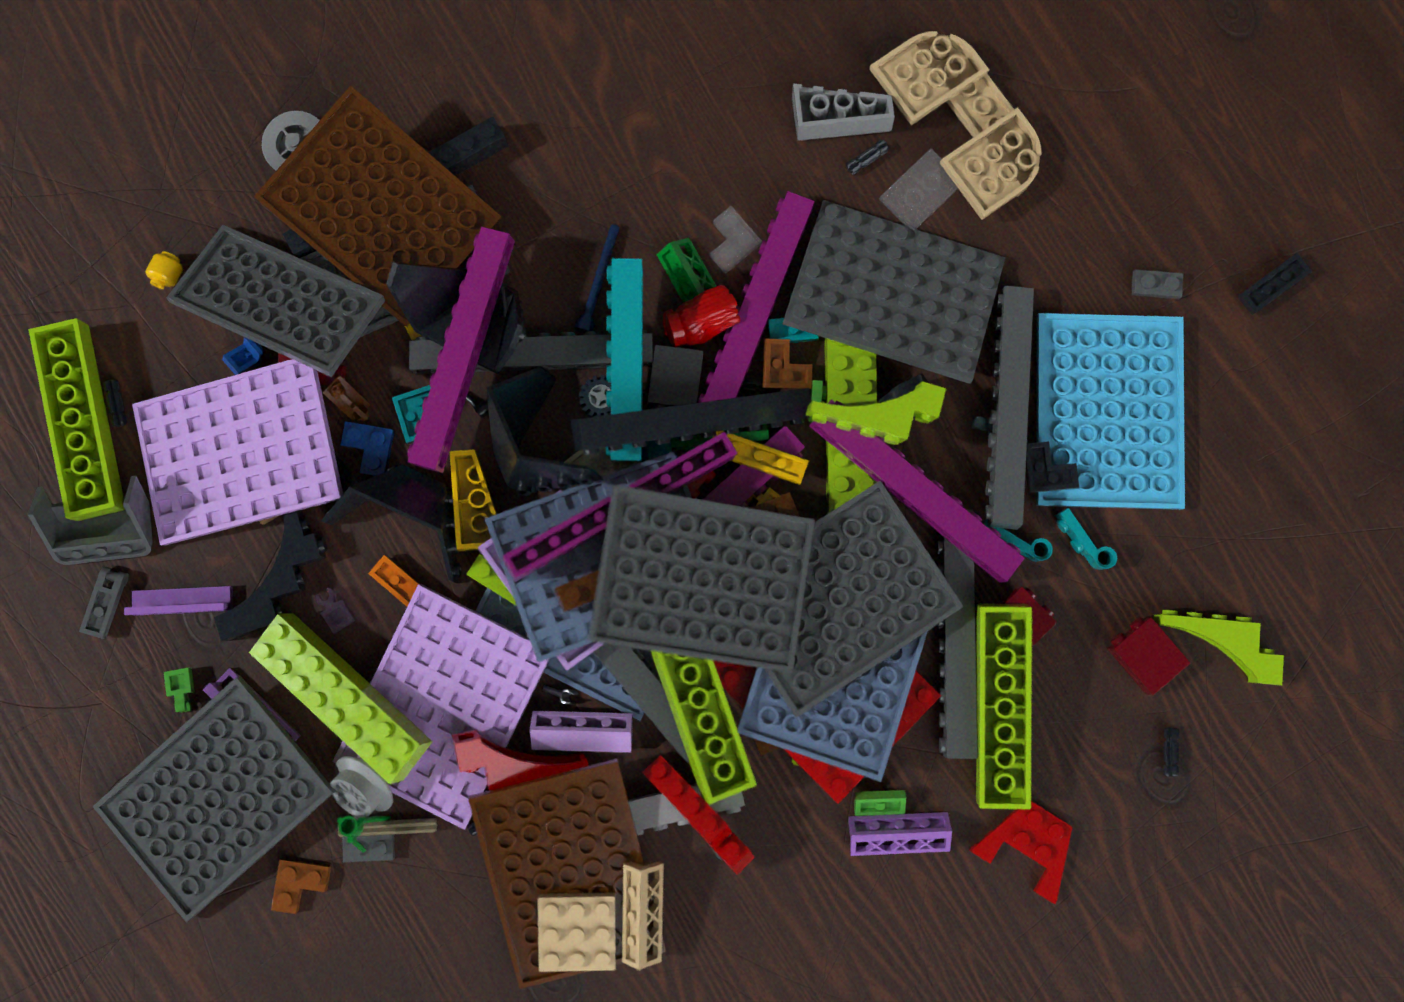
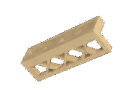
M628 862L623 866L622 962L638 970L662 962L663 863L655 862L641 866L634 862ZM654 872V879L649 886L648 873ZM653 895V896H654V903H653V905L651 906V908L648 910V909H647L648 901L650 900L651 896ZM651 920H653V928L648 935L647 927ZM652 944L653 956L647 958V951Z

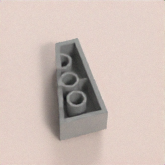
M793 83L792 101L797 141L892 131L895 118L892 95L867 92L856 94L848 93L847 90L843 89L831 91L823 90V87L819 86L807 88L802 87V84Z

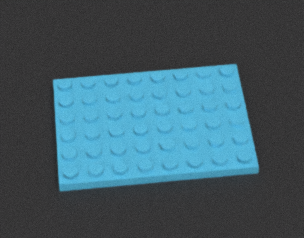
M1039 313L1037 315L1036 443L1049 441L1052 466L1077 464L1079 488L1036 493V506L1185 509L1183 317Z

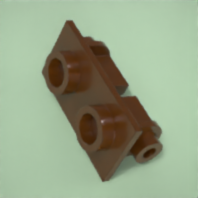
M340 375L322 391L352 421L355 419L366 421L369 418L367 408L370 406V403Z

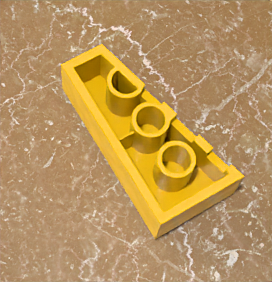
M474 449L450 451L456 549L459 552L479 550L478 547L491 538L485 519L497 515L476 451Z

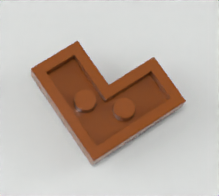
M764 339L762 388L812 389V365L789 364L790 339Z
M280 859L271 910L292 914L298 913L302 889L319 892L327 891L331 865Z

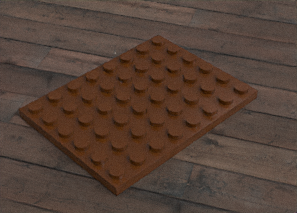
M351 85L254 196L354 283L383 295L385 302L382 307L407 328L410 323L386 285L392 263L403 262L459 269L474 251V239L480 233L481 227L493 229L502 219V216Z
M618 759L469 796L468 801L519 989L589 972H539V894L615 893V963H623V866L628 862H634L641 866H645ZM653 895L651 896L650 900L648 901V906H647V909H648V910L651 908V906H652L653 903H654ZM651 920L647 927L648 935L653 928V920ZM662 933V953L667 951ZM652 944L647 951V957L653 955Z

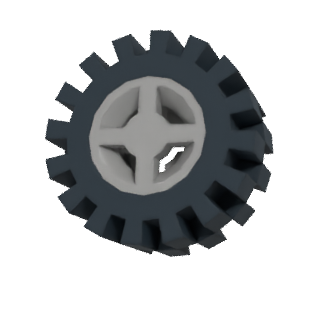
M597 375L592 376L593 379H587L585 381L586 384L581 386V393L579 392L580 405L589 417L611 415V407L606 405V391H611V383H608L605 375H601V377H597Z

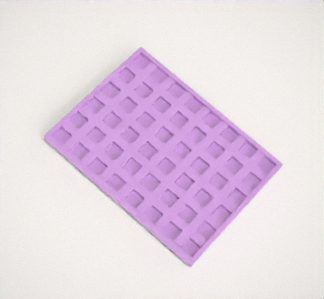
M291 359L132 404L160 545L166 546L337 501L343 495L318 372L300 362Z
M422 584L417 586L370 684L433 742L403 781L393 784L386 783L392 793L465 830L472 818L468 798L471 795L485 792L487 781L484 767L471 773L460 772L452 735L477 729L479 735L506 748L549 659L538 663L529 638ZM342 741L333 760L336 763L341 757L348 756L365 762L344 741Z

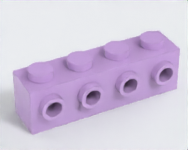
M532 712L530 726L532 750L631 752L633 734L632 713Z

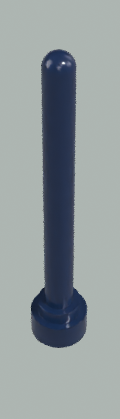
M612 224L609 228L584 313L580 315V318H577L574 329L581 333L593 331L595 327L593 323L594 318L592 317L619 232L617 224Z

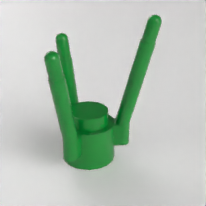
M346 816L338 818V829L341 835L347 837L348 843H352L364 853L366 848L356 840V837L362 833L364 824L388 821L391 819V816L360 818Z

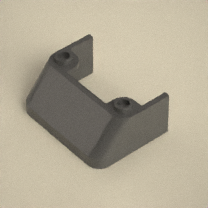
M131 476L123 503L124 511L82 521L66 519L63 503L52 504L44 488L37 487L28 516L50 555L57 563L72 565L146 556L151 552L153 538L150 503L137 476Z

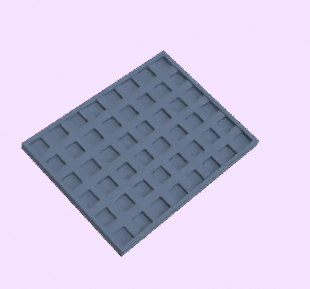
M674 451L603 476V480L595 481L591 485L581 484L485 519L538 663L592 643V641H588L594 601L563 613L554 588L600 569L605 532L517 582L513 580L502 560V556L609 497L612 494L613 485L626 487L677 459ZM687 486L671 494L692 498Z

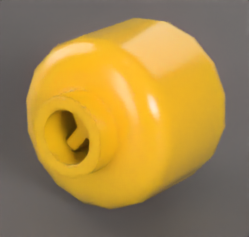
M163 251L161 254L157 253L152 256L145 272L147 277L151 279L150 283L153 286L164 289L165 287H173L177 284L183 267L177 256Z

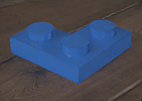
M345 421L341 446L364 450L360 473L376 476L387 471L395 431Z

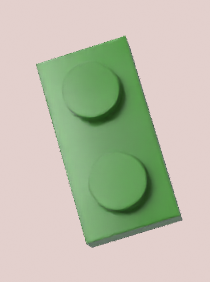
M905 790L855 792V816L905 814Z

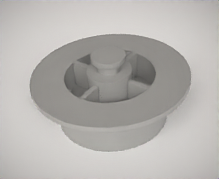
M289 111L275 117L266 127L262 137V151L268 164L277 170L320 120L312 114L303 111Z
M348 756L341 757L335 763L336 777L331 781L330 787L335 789L336 792L332 796L344 810L357 817H368L374 810L386 811L391 807L393 803L392 792L386 781L372 767L357 758Z

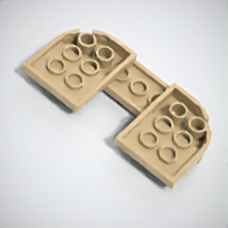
M937 31L925 32L910 38L871 64L870 71L888 95H892V100L911 125L947 102L973 138L941 159L940 164L982 220L1014 197L1021 195L1027 189L1039 170L1041 155L1039 138L1019 108L1013 109L987 74L989 71L988 67L966 41L953 34L946 36L937 34Z

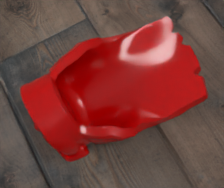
M724 285L703 291L694 298L682 303L676 311L673 312L672 309H669L663 313L664 334L668 336L672 346L676 348L685 344L705 343L724 330L740 323L741 318L737 315L738 309H736L737 302L734 296L729 294V289Z

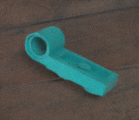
M1069 508L1055 515L1057 518L1056 524L1063 533H1067L1071 538L1070 544L1078 554L1081 553L1091 567L1096 570L1112 568L1116 564V552L1110 547L1096 548ZM1100 552L1105 553L1107 556L1105 565L1101 564L1098 560Z
M983 520L982 523L988 527V520ZM994 528L1001 534L1000 538L1007 544H1014L1020 549L1021 552L1019 554L1033 562L1046 560L1052 555V545L1044 538L1026 543L1004 528ZM1035 544H1040L1044 549L1041 557L1034 553Z

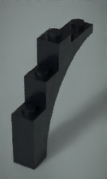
M302 510L284 514V533L280 551L273 568L263 583L245 601L232 610L214 617L220 641H231L267 629L277 614H286L283 604L278 599L306 590L304 586L307 583L306 576L299 567L327 558L325 552L328 551L325 539L323 537L320 538V535L315 533L309 534L311 525L308 518H304Z

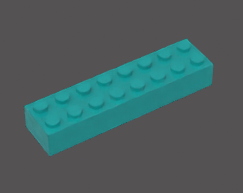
M612 259V266H607L608 284L612 285V291H607L608 309H611V316H607L608 334H611V341H607V356L611 358V366L606 368V378L608 383H611V391H606V405L611 407V415L643 410L642 259ZM632 443L623 444L624 449L617 451H608V447H606V455L611 456V461L642 462V447L632 448Z

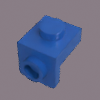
M244 337L243 344L224 354L222 360L235 375L245 373L262 364L263 348L260 344Z

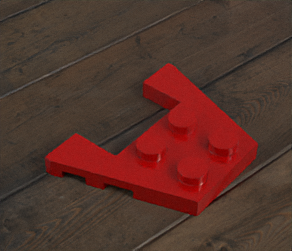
M1031 801V809H1015L994 830L989 831L980 842L975 843L969 851L991 864L1003 842L1011 845L1046 867L1033 891L1055 904L1058 898L1072 826Z

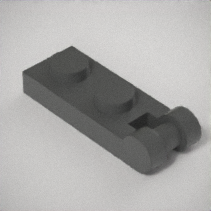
M106 566L101 568L79 632L101 639L107 638L123 588L129 579L128 573L122 571L117 573L112 568ZM108 581L114 582L112 589L106 587Z

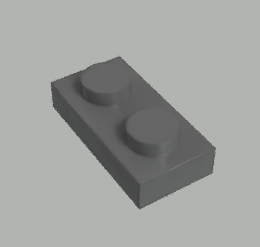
M1147 270L1133 271L1132 295L1180 299L1182 297L1183 273Z
M394 834L356 837V840L366 848L364 853L352 843H348L347 837H342L343 862L395 859Z

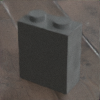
M655 345L648 406L656 409L697 403L704 351Z

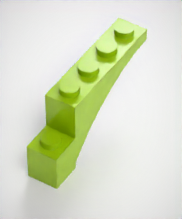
M921 382L915 387L914 391L899 398L866 406H840L812 401L808 405L806 415L811 416L812 420L818 423L825 424L828 421L835 423L839 429L850 431L852 428L860 431V434L865 437L874 438L879 436L884 438L886 443L898 445L908 439L913 416L916 421L922 423H930V421L932 422L939 418L946 388Z
M1162 610V614L1154 615L1153 620L1158 625L1188 632L1217 647L1247 675L1249 683L1282 685L1284 655H1275V650L1259 649L1261 623H1252V618L1236 617V621L1227 620L1226 615L1212 614L1211 619L1202 618V613L1187 612V616H1178V611Z

